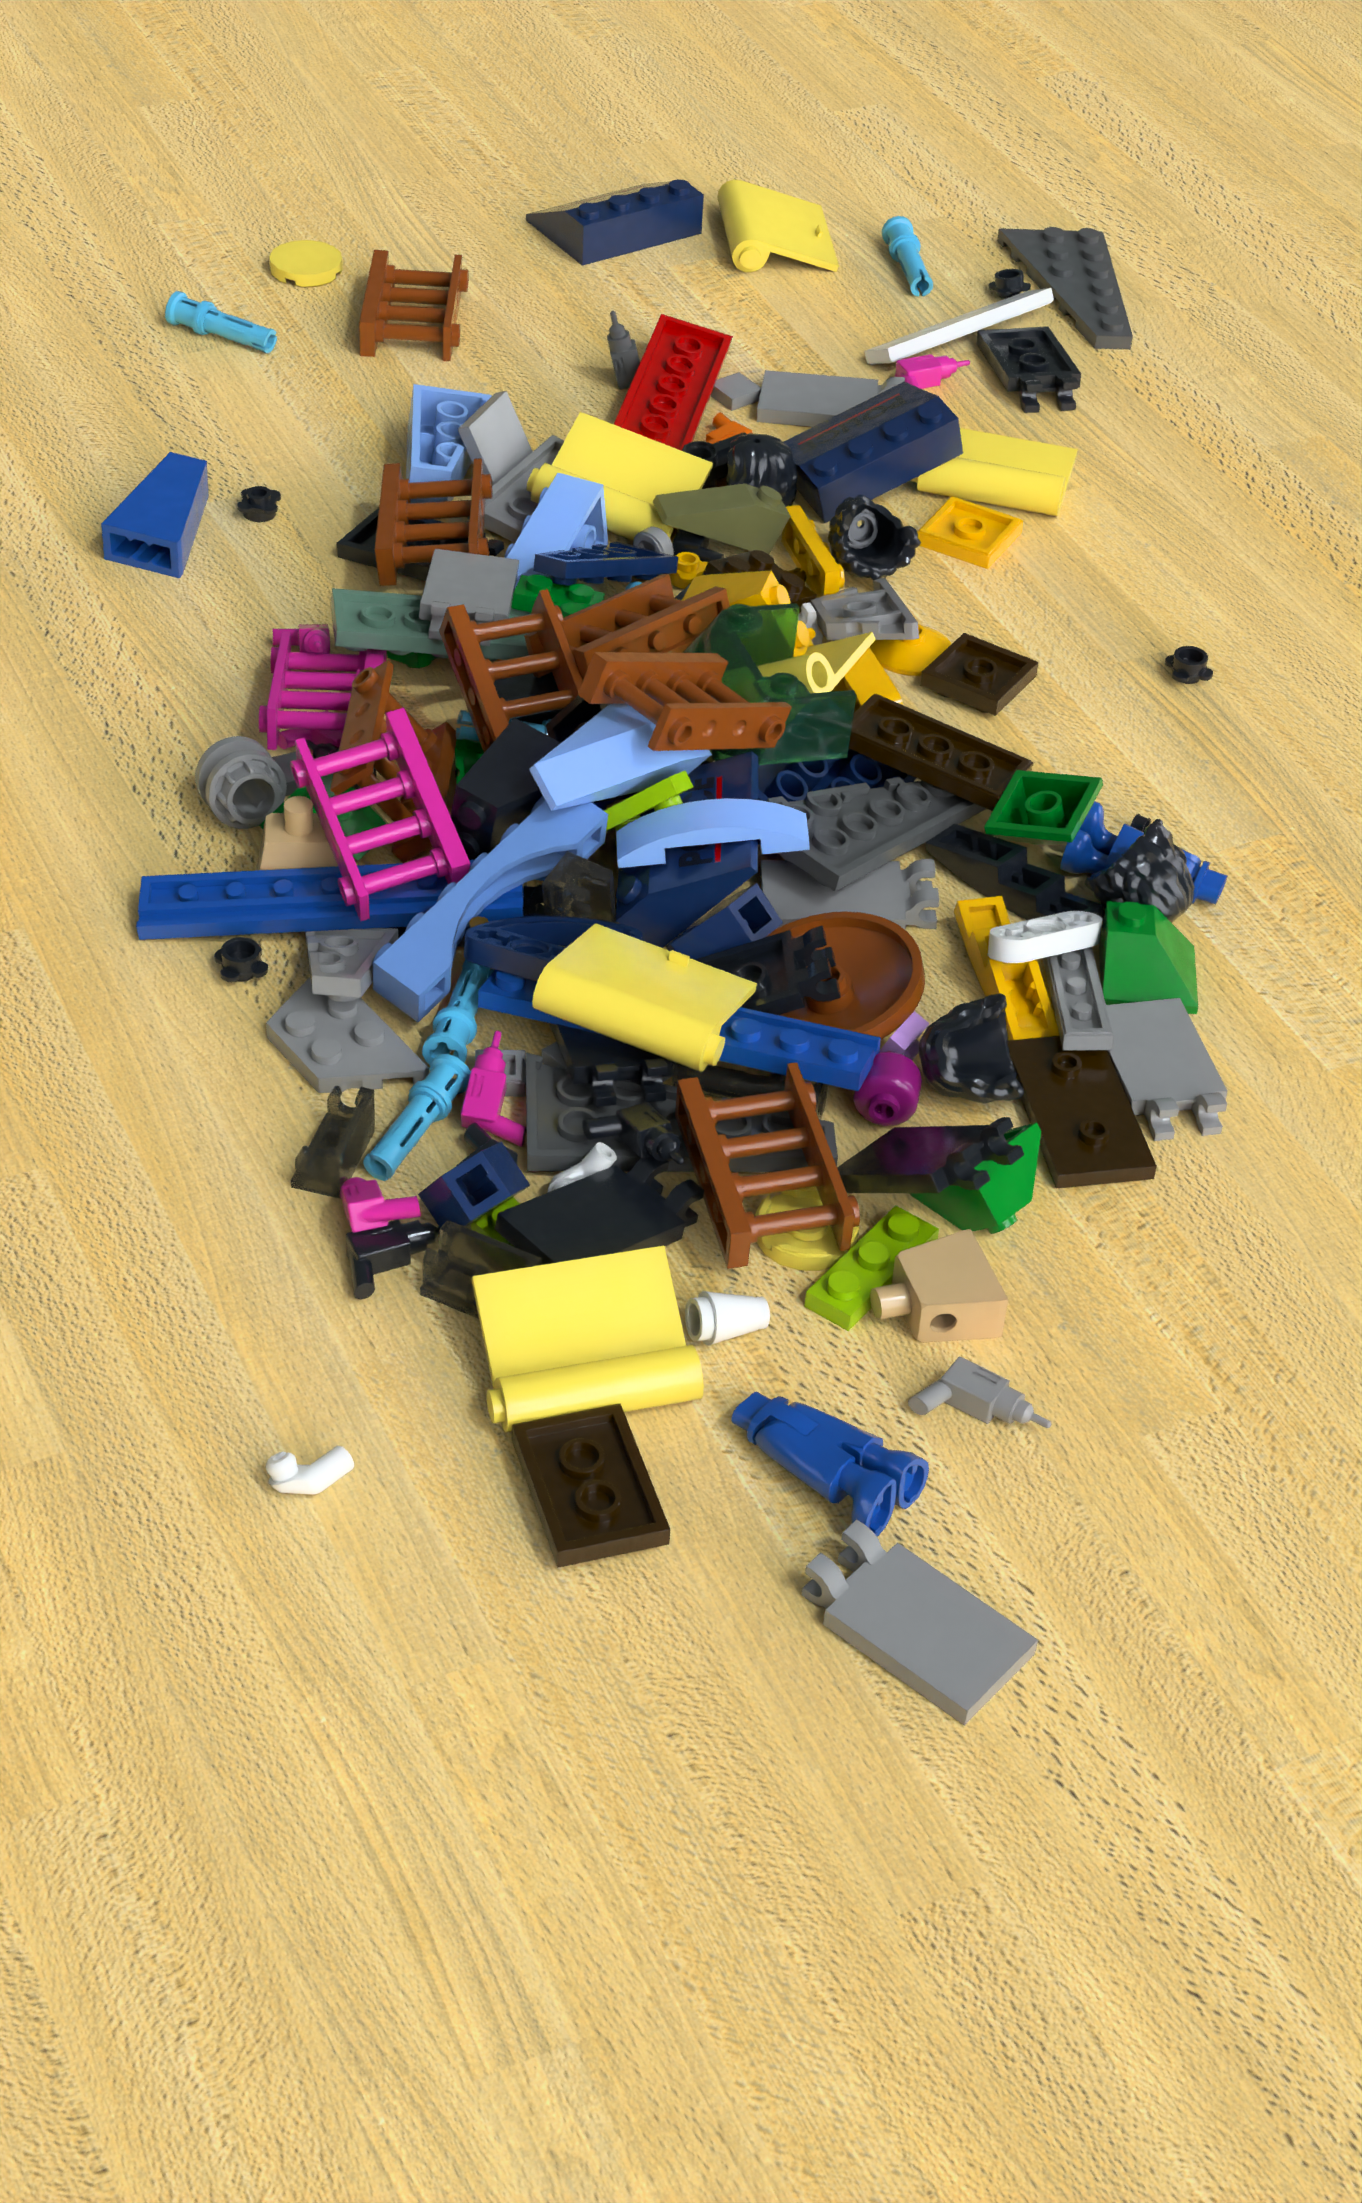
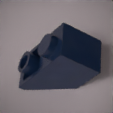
M756 883L723 900L665 947L669 951L674 950L695 960L765 938L783 922Z
M499 1142L480 1151L443 1174L418 1195L448 1239L528 1188L530 1184L504 1144Z

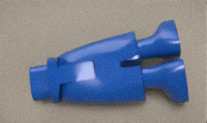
M1094 801L1073 842L1067 843L1060 869L1071 874H1094L1100 870H1105L1112 863L1116 862L1121 857V854L1139 836L1144 835V832L1125 823L1118 836L1112 834L1104 825L1103 806L1101 803ZM1183 850L1187 860L1186 865L1195 886L1192 904L1198 898L1216 905L1225 886L1227 875L1210 870V862L1204 861L1201 866L1199 857Z
M759 1392L752 1393L736 1407L731 1421L747 1431V1439L750 1443L757 1445L766 1455L830 1503H839L849 1495L853 1500L851 1523L859 1520L871 1529L877 1537L886 1528L892 1516L894 1506L897 1505L907 1509L919 1498L925 1487L929 1473V1464L926 1460L912 1452L888 1450L883 1447L882 1438L816 1408L799 1402H792L788 1405L789 1400L787 1398L778 1396L771 1400Z

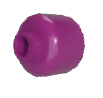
M890 1051L879 1052L876 1054L873 1066L859 1091H854L853 1100L856 1110L864 1119L877 1125L895 1126L908 1121L916 1112L922 1084L919 1068L911 1059L902 1054Z

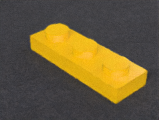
M787 506L786 508L791 517L782 531V544L797 568H802L801 571H805L807 576L806 583L817 594L816 598L838 593L845 583L841 564L836 563L830 554L827 542L822 541L816 531L813 520L808 519L801 506Z

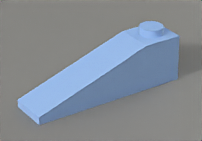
M610 704L535 763L529 770L550 810L553 811L640 792L684 770L688 775L712 754L710 750L653 751L648 747L656 725L628 704Z

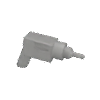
M958 1357L940 1379L908 1400L909 1407L918 1415H926L942 1403H946L986 1424H989L995 1416L1009 1424H1012L1014 1421L1023 1424L1031 1420L1045 1428H1050L1052 1425L1051 1421L1034 1413L1032 1404L1025 1401V1394L1009 1387V1380L963 1357Z

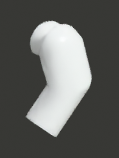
M598 1142L580 1163L553 1176L548 1186V1192L610 1168L617 1160L615 1152L606 1144Z
M341 1446L334 1447L311 1465H297L295 1455L289 1452H279L271 1456L266 1463V1471L271 1476L268 1480L269 1484L280 1493L319 1494L354 1468L351 1455Z

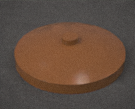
M861 912L822 913L785 924L768 935L772 936L790 930L793 938L803 936L813 928L823 926L827 945L816 950L832 947L836 966L831 967L832 977L821 981L836 978L841 995L839 999L826 1002L816 1001L811 997H804V1008L779 1016L881 1037L882 1040L907 1020L921 1000L925 987V971L919 947L905 929L886 918Z

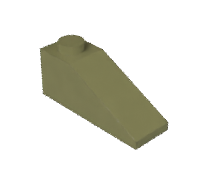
M745 483L656 495L653 500V504L663 524L749 551L760 550L770 554L791 517L782 501V496L776 490L768 486L757 488Z

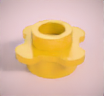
M681 552L676 555L678 556L677 573H671L670 580L671 584L678 588L685 589L694 577L703 575L708 563L700 561L699 556L691 552Z

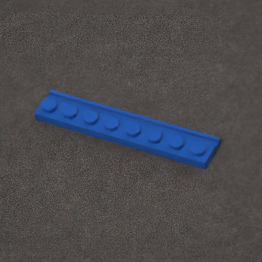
M469 860L470 867L475 860ZM403 863L357 865L360 875L364 876ZM338 866L142 876L138 904L139 920L136 922V929L139 940L407 927L415 915L420 912L425 914L437 903L441 892L448 883L445 876L438 878L436 874L369 894L370 919L360 921L354 904L346 906L338 885V878L342 877ZM524 883L502 894L484 908L478 916L485 917L489 922L506 918L524 917Z
M494 970L478 990L479 1008L596 1033L534 1009L532 1000L537 981ZM740 1007L721 1027L720 1036L725 1037V1045L719 1061L786 1075L787 1064L797 1062L805 1080L859 1091L873 1066L876 1054L880 1052L881 1037Z

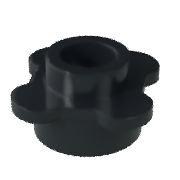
M1018 269L998 271L994 275L995 281L989 283V289L995 290L997 295L1003 299L1031 289L1030 283L1024 282L1023 271Z
M264 486L244 489L241 491L243 499L237 503V509L243 512L244 517L249 521H270L276 516L278 511L276 502L281 500V493Z
M1179 647L1175 650L1174 655H1169L1165 659V665L1173 671L1172 678L1178 682L1194 684L1199 680L1208 681L1213 676V671L1207 668L1208 654L1198 647Z
M238 937L230 939L214 955L215 962L221 964L222 967L220 971L221 978L227 982L248 981L253 977H263L268 973V964L261 960L262 948L256 941L250 938Z

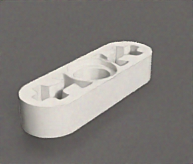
M1067 911L994 927L990 930L988 956L1000 962L1023 963L1093 947L1100 943L1102 918L1090 912Z

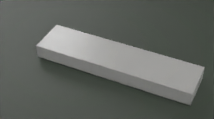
M1092 947L1042 958L1062 1050H1112L1113 1032Z

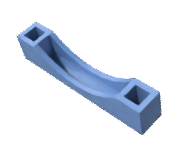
M542 796L535 803L531 814L522 823L512 824L503 834L500 843L489 854L484 852L475 859L469 869V873L458 883L452 882L444 888L433 907L425 914L420 912L415 915L409 922L405 933L393 944L387 943L381 947L372 962L373 990L416 1022H419L450 992L453 961L457 947L470 926L469 921L477 917L484 908L502 894L525 882L551 874L576 871L605 843L608 814L592 802L551 811L544 796Z

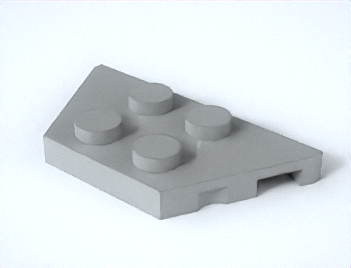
M886 578L873 580L874 591L858 593L857 588L850 587L838 593L811 600V605L816 611L818 626L827 640L835 641L873 632L876 640L919 639L918 622Z
M310 977L266 1022V1034L269 1041L318 1093L343 1092L351 1088L361 1090L383 1089V1079L412 1077L414 1085L417 1081L424 1080L429 1074V1067L362 998L348 1002H338L331 1000L329 995L312 994Z

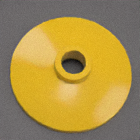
M918 624L919 639L875 640L870 645V649L884 669L901 675L922 676V671L951 645V642L937 630Z

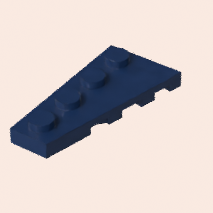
M611 542L609 547H607L608 545L598 544L592 545V549L578 547L572 548V551L558 550L535 554L533 571L550 575L552 582L559 585H573L577 578L581 582L603 584L604 577L617 582H631L632 576L637 579L651 580L659 576V574L677 573L678 556L620 542Z

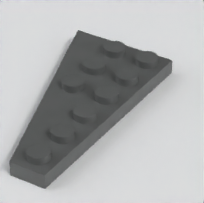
M1047 227L1044 230L999 228L997 242L1002 247H1010L1011 257L1015 262H1023L1027 266L1026 274L1040 289L1051 288L1053 298L1059 301V310L1064 316L1071 315L1076 320L1075 328L1094 349L1131 350L1133 335L1103 232L1092 228H1082L1079 231L1062 230L1058 227Z
M900 777L886 779L884 786L870 789L867 783L810 791L807 792L805 800L787 802L782 796L767 799V802L781 804L806 813L810 850L782 852L779 854L783 859L795 864L813 876L821 885L829 887L833 891L843 888L929 841L954 823L960 824L986 809L922 780L905 783Z
M526 1053L527 1171H564L580 1163L598 1142L609 1146L617 1156V1160L612 1166L617 1165L621 1170L630 1172L641 1158L618 1136L588 1140L583 1131L582 1121L616 1115L617 1110L646 1102L639 1080L613 1081V1088L617 1096L616 1105L596 1107L589 1083L573 1084L567 1068L563 1069L543 1064V1056ZM663 1084L666 1090V1101L648 1103L671 1123L672 1132L680 1140L679 1154L684 1158V1163L681 1165L674 1160L669 1161L668 1170L664 1172H694L675 1117L677 1087ZM783 1111L717 1121L715 1128L718 1135L725 1134L728 1139L793 1129L794 1126L789 1113ZM819 1119L837 1166L838 1154L834 1122ZM802 1148L730 1159L729 1163L731 1172H775L808 1166Z

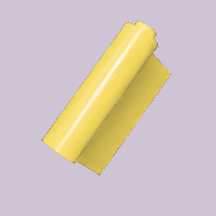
M730 180L720 187L717 195L733 263L737 269L743 272L757 271L764 266L770 252L834 272L837 271L839 264L821 205L742 180Z
M580 412L553 464L544 463L540 469H533L528 479L527 491L531 492V501L539 503L542 490L545 487L549 488L557 473L603 484L607 531L634 540V537L639 532L654 526L663 530L673 544L678 528L663 524L653 504V500L656 495L702 489L713 467V463Z
M960 428L963 454L911 480L912 482H917V491L1058 516L1078 449Z
M873 632L810 646L807 648L805 655L725 673L722 677V683L750 703L786 702L790 705L825 697L876 639Z
M595 923L544 967L533 993L532 1005L534 1009L702 1072L708 1064L715 1066L719 1061L725 1045V1037L720 1036L721 1027L755 993L757 983L690 959V956L674 950L663 949Z
M664 1245L472 1276L471 1280L493 1385L492 1390H487L488 1412L491 1422L493 1424L501 1422L505 1433L512 1431L513 1424L620 1403L623 1411L627 1412L702 1399L704 1384L701 1363L693 1345L686 1346Z

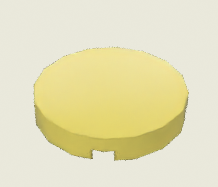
M297 240L283 243L274 248L269 255L271 275L283 283H286V278L295 280V285L299 287H318L331 283L336 279V273L341 274L343 270L341 252L334 246L321 241Z
M816 1187L784 1191L771 1198V1194L764 1198L755 1216L821 1206L823 1204ZM831 1226L761 1236L757 1238L756 1242L762 1252L779 1265L804 1271H820L830 1268L849 1251L839 1250ZM859 1226L853 1227L850 1249L858 1242Z

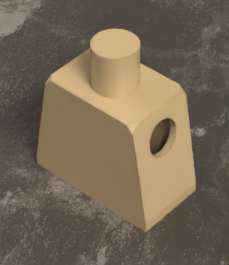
M303 796L290 797L284 802V813H270L265 817L257 870L338 866L317 813H313V803L309 798Z
M971 1229L901 1251L895 1257L892 1284L872 1288L870 1292L871 1307L876 1319L881 1320L903 1315L914 1339L921 1343L1002 1337L1008 1298Z

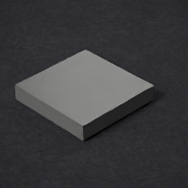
M507 391L495 393L458 428L472 464L474 459L482 458L483 473L491 474L492 486L533 452Z

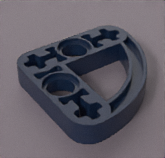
M568 916L513 917L486 922L468 929L465 932L464 958L474 964L538 981L544 967L595 923L639 940L643 939V934L640 930L630 926L589 918Z

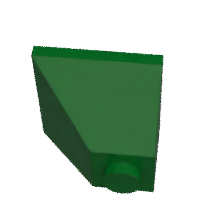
M1016 770L984 826L985 834L1008 841L1036 845L1072 843L1103 787V780L1101 777Z
M1107 901L1099 943L1100 983L1106 1005L1180 998L1188 1014H1197L1198 993L1194 945L1155 905Z
M1036 1122L1010 1129L1004 1133L1006 1142L1012 1146L1020 1145L1025 1155L1012 1165H1001L994 1161H982L975 1166L974 1169L986 1170L990 1177V1181L978 1190H966L960 1186H948L940 1193H910V1195L962 1231L971 1229L973 1232L988 1229L990 1234H994L1010 1227L1018 1220L1015 1213L1032 1201L1041 1129Z

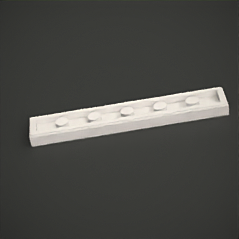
M1051 288L1026 291L864 351L867 364L892 363L1048 305L1054 301Z

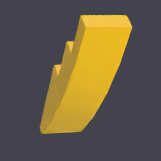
M995 896L957 901L954 914L966 951L985 997L999 993L1006 996L1005 1019L1008 1040L1059 1036L1056 1019L1037 959L1023 963H1005L993 960L988 956L990 930L994 927L1011 924L1003 897Z

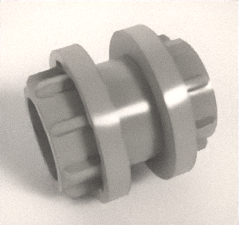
M234 736L216 742L202 755L195 772L196 788L202 799L222 823L233 828L248 829L259 826L267 815L284 802L286 796V778L282 769L259 742L248 737Z

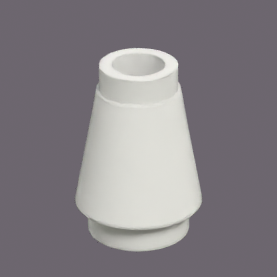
M703 1291L698 1297L690 1298L685 1308V1322L690 1338L693 1341H703L708 1346L757 1331L758 1329H766L770 1321L769 1306L766 1299L762 1296L753 1297Z

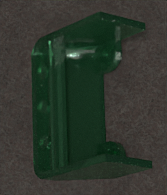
M797 603L763 606L734 604L728 609L721 611L682 652L717 653L729 663L723 674L722 683L750 703L786 702L792 706L785 722V731L777 741L775 748L710 750L712 754L710 757L714 761L750 751L758 756V765L847 758L856 702L854 690L810 693L806 686L792 674L776 673L770 677H763L757 667L793 657L800 609Z

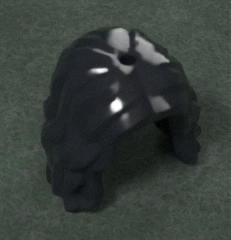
M749 433L747 435H739L737 439L732 440L727 454V486L744 483L757 488L768 486L780 493L785 507L793 506L797 492L798 472L791 448L783 443L781 439L767 434Z
M861 494L855 498L848 497L844 499L836 508L835 516L832 517L829 524L828 541L831 554L837 564H841L847 573L855 577L876 580L893 575L898 568L910 565L911 559L916 554L915 548L921 544V541L918 539V532L914 527L903 526L901 519L893 516L888 509L882 505L875 504ZM859 520L862 521V525L860 527L857 526Z
M1156 819L1152 824L1150 823L1145 828L1144 835L1139 836L1109 868L1100 870L1085 880V886L1094 893L1096 899L1103 905L1104 910L1106 909L1107 901L1155 905L1171 923L1191 906L1195 889L1191 874L1186 865V856L1180 847L1174 845L1172 834L1163 826L1161 819Z
M993 994L970 1003L959 1004L950 1010L948 1014L940 1017L927 1027L919 1042V1057L921 1059L923 1075L933 1090L941 1095L961 1097L978 1103H989L994 1100L1011 1101L1020 1099L1023 1096L1024 1089L1016 1079L1017 1073L1014 1069L1008 1047L1005 1019L1007 1002L1004 994Z

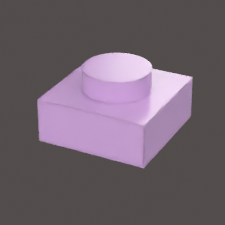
M914 1011L888 1039L880 1052H895L913 1060L919 1053V1041L917 1039L929 1023Z

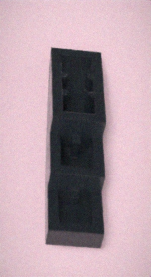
M955 823L926 842V851L957 877L986 897L1002 896L1006 909L1026 920L1067 911L1090 912L1099 915L1102 918V922L1104 920L1102 904L1065 892L1064 875L1028 864L1027 847Z

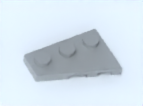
M369 928L305 932L312 994L329 995L331 1000L338 1002H348L361 998L373 982L372 962L375 955L385 944H393L398 940V929Z

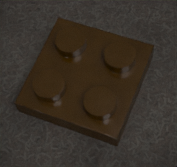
M963 633L922 671L920 686L935 691L943 697L952 698L970 705L980 712L996 716L1037 676L1039 662Z

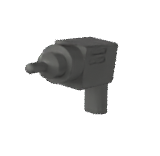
M611 311L612 326L609 328L610 333L607 335V341L618 388L625 389L630 387L640 364L635 340L631 339L629 331L625 330L624 326L618 323L616 312Z

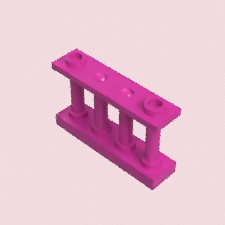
M282 631L279 647L271 648V673H273L268 704L267 706L260 705L259 733H267V750H277L280 729L343 731L347 713L284 711V709L348 711L351 693L288 691V689L352 691V682L361 671L368 667L374 669L387 661V650L367 649L359 651V655L291 652V631ZM291 670L342 671V672H356V674H354V673H326V672H299V671H291Z
M404 708L386 713L387 732L382 733L379 740L313 759L305 738L295 740L297 759L290 761L296 785L299 789L306 787L342 877L338 878V885L346 906L354 904L360 921L370 919L369 894L436 874L438 878L445 876L448 884L452 882L458 883L469 873L470 869L468 856ZM385 757L389 761L396 759L400 769L397 772L396 778L330 798L321 779L323 776ZM403 796L405 800L412 798L417 809L413 811V816L345 837L337 815ZM416 835H420L421 838L429 837L433 847L429 851V856L364 876L360 875L353 857L354 854Z

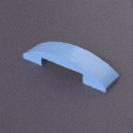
M731 798L693 801L667 807L642 816L616 831L618 868L666 864L665 848L760 839L762 854L810 850L806 813L777 803Z

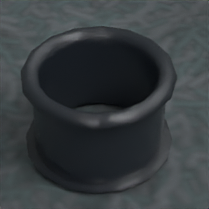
M1138 813L1133 818L1131 826L1144 832L1145 828L1151 823V819L1143 817Z

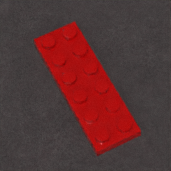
M661 314L614 425L682 451V448L686 444L693 442L730 349L733 336Z

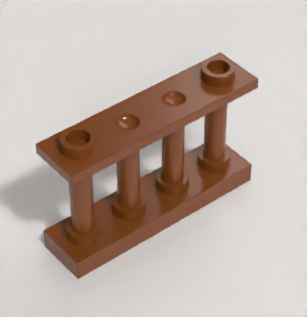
M374 250L359 321L360 356L375 357L378 342L384 343V339L443 342V361H451L452 348L460 346V324L456 323L461 292H468L469 270L462 269V255L454 256L452 272L395 269V265H389L388 250ZM395 284L449 287V290L395 287ZM391 302L446 305V308L391 305ZM388 320L441 323L443 327L388 324Z
M482 458L474 459L472 479L410 483L409 479H402L400 463L384 464L375 542L380 586L397 585L398 568H405V564L431 562L435 549L489 556L487 537L483 538L486 499L493 498L491 474L483 473ZM471 496V500L411 503V499ZM470 517V521L409 525V520ZM469 538L468 543L407 546V542Z
M668 574L657 576L563 618V630L582 680L585 677L594 652L686 653L735 630L725 588L715 586L683 601L674 598ZM537 632L524 635L529 655L545 653ZM547 670L533 673L534 677L540 678L546 674L551 673L552 671Z
M548 589L539 591L530 615L477 624L474 620L470 621L464 604L447 607L439 633L484 753L509 725V719L563 709L578 696L577 694L583 680L563 630L564 620L561 609L558 605L553 604ZM537 632L545 652L491 662L489 659H484L480 642ZM551 670L559 689L557 692L505 701L503 697L499 698L494 682L495 680Z
M594 652L577 694L589 704H628L656 725L648 747L653 751L775 748L777 741L785 731V722L792 708L786 702L750 703L722 683V677L729 662L717 653Z
M389 660L374 669L372 667L364 669L353 680V688L339 751L381 739V734L387 732L384 714L386 715L387 712L404 708L389 693L394 665ZM405 709L446 805L457 741L456 731L447 721L433 730L424 729ZM385 757L334 773L330 790L337 796L355 784L363 788L381 782L372 773L373 768L385 780L396 778L397 772L400 769L393 760L389 761ZM401 796L400 801L397 798L377 803L394 822L413 816V811L417 810L412 798L405 800L403 796ZM420 835L393 842L391 852L402 863H405L431 848L432 845L429 837L421 838Z
M797 1062L787 1064L784 1091L713 1101L711 1096H704L698 1077L681 1079L677 1082L675 1117L698 1184L705 1190L703 1199L727 1269L748 1266L750 1244L756 1243L758 1237L831 1226L840 1251L850 1250L853 1227H858L860 1224L858 1202L854 1195H847L815 1111L816 1096L814 1087L811 1082H804ZM788 1111L794 1126L793 1129L728 1139L725 1134L718 1135L715 1128L717 1121ZM802 1148L808 1164L807 1167L740 1177L738 1172L731 1173L729 1168L730 1159ZM809 1187L817 1188L823 1204L821 1206L754 1216L752 1211L745 1212L742 1205L745 1197Z

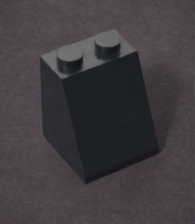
M514 718L456 785L450 817L469 860H475L484 852L489 854L500 843L503 834L512 824L522 823L531 814L535 803L543 795L529 769L561 742Z

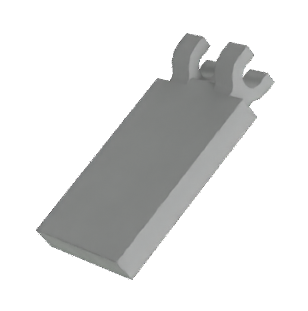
M765 370L757 407V422L814 427L905 382V377H891L882 385H878L877 379Z
M435 549L419 612V619L431 621L428 638L442 640L439 629L447 607L464 604L470 621L474 620L477 624L508 619L518 577L519 560ZM491 640L480 642V645L490 646Z
M934 859L914 861L903 870L900 869V861H890L837 891L821 885L813 876L786 860H761V890L783 922L779 927L812 915L848 911L877 915L898 924L903 929H906V925H915L923 929L937 928L936 910L923 909L939 907L938 888H933L932 881H920L922 878H935Z
M1174 998L1106 1005L1113 1032L1112 1050L1107 1051L1134 1114L1145 1115L1154 1141L1174 1139L1175 1131L1170 1117L1178 1116L1179 1111L1192 1110L1202 1136L1221 1134L1223 1126L1217 1112L1226 1111L1227 1089L1181 999Z
M855 1520L842 1533L841 1540L848 1546L839 1554L838 1562L853 1571L846 1580L839 1567L822 1553L818 1554L806 1565L805 1574L812 1578V1580L802 1588L801 1595L810 1602L826 1608L823 1625L964 1726L1035 1655L1038 1639L899 1543L886 1552L881 1547L879 1539L874 1532L859 1520Z

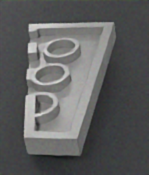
M552 435L492 486L493 498L486 499L484 528L486 530L494 532L514 543L521 534L525 518L528 515H532L538 506V503L531 501V492L527 491L530 474L534 468L540 469L544 463L552 465L564 440Z

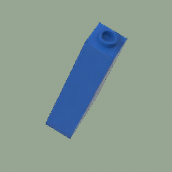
M169 452L101 523L104 559L180 578L184 573L209 497L207 461Z

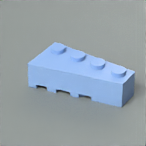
M413 384L407 427L406 479H409L410 483L463 480L472 461L458 432V428L488 401L492 395ZM454 497L411 499V503L452 501Z
M557 473L549 488L545 487L542 490L537 508L532 515H528L525 518L520 536L515 544L511 543L505 553L504 558L519 560L516 586L521 575L530 576L537 574L550 578V575L533 571L535 554L558 550L572 551V548L578 547L592 549V545L609 544L603 484Z

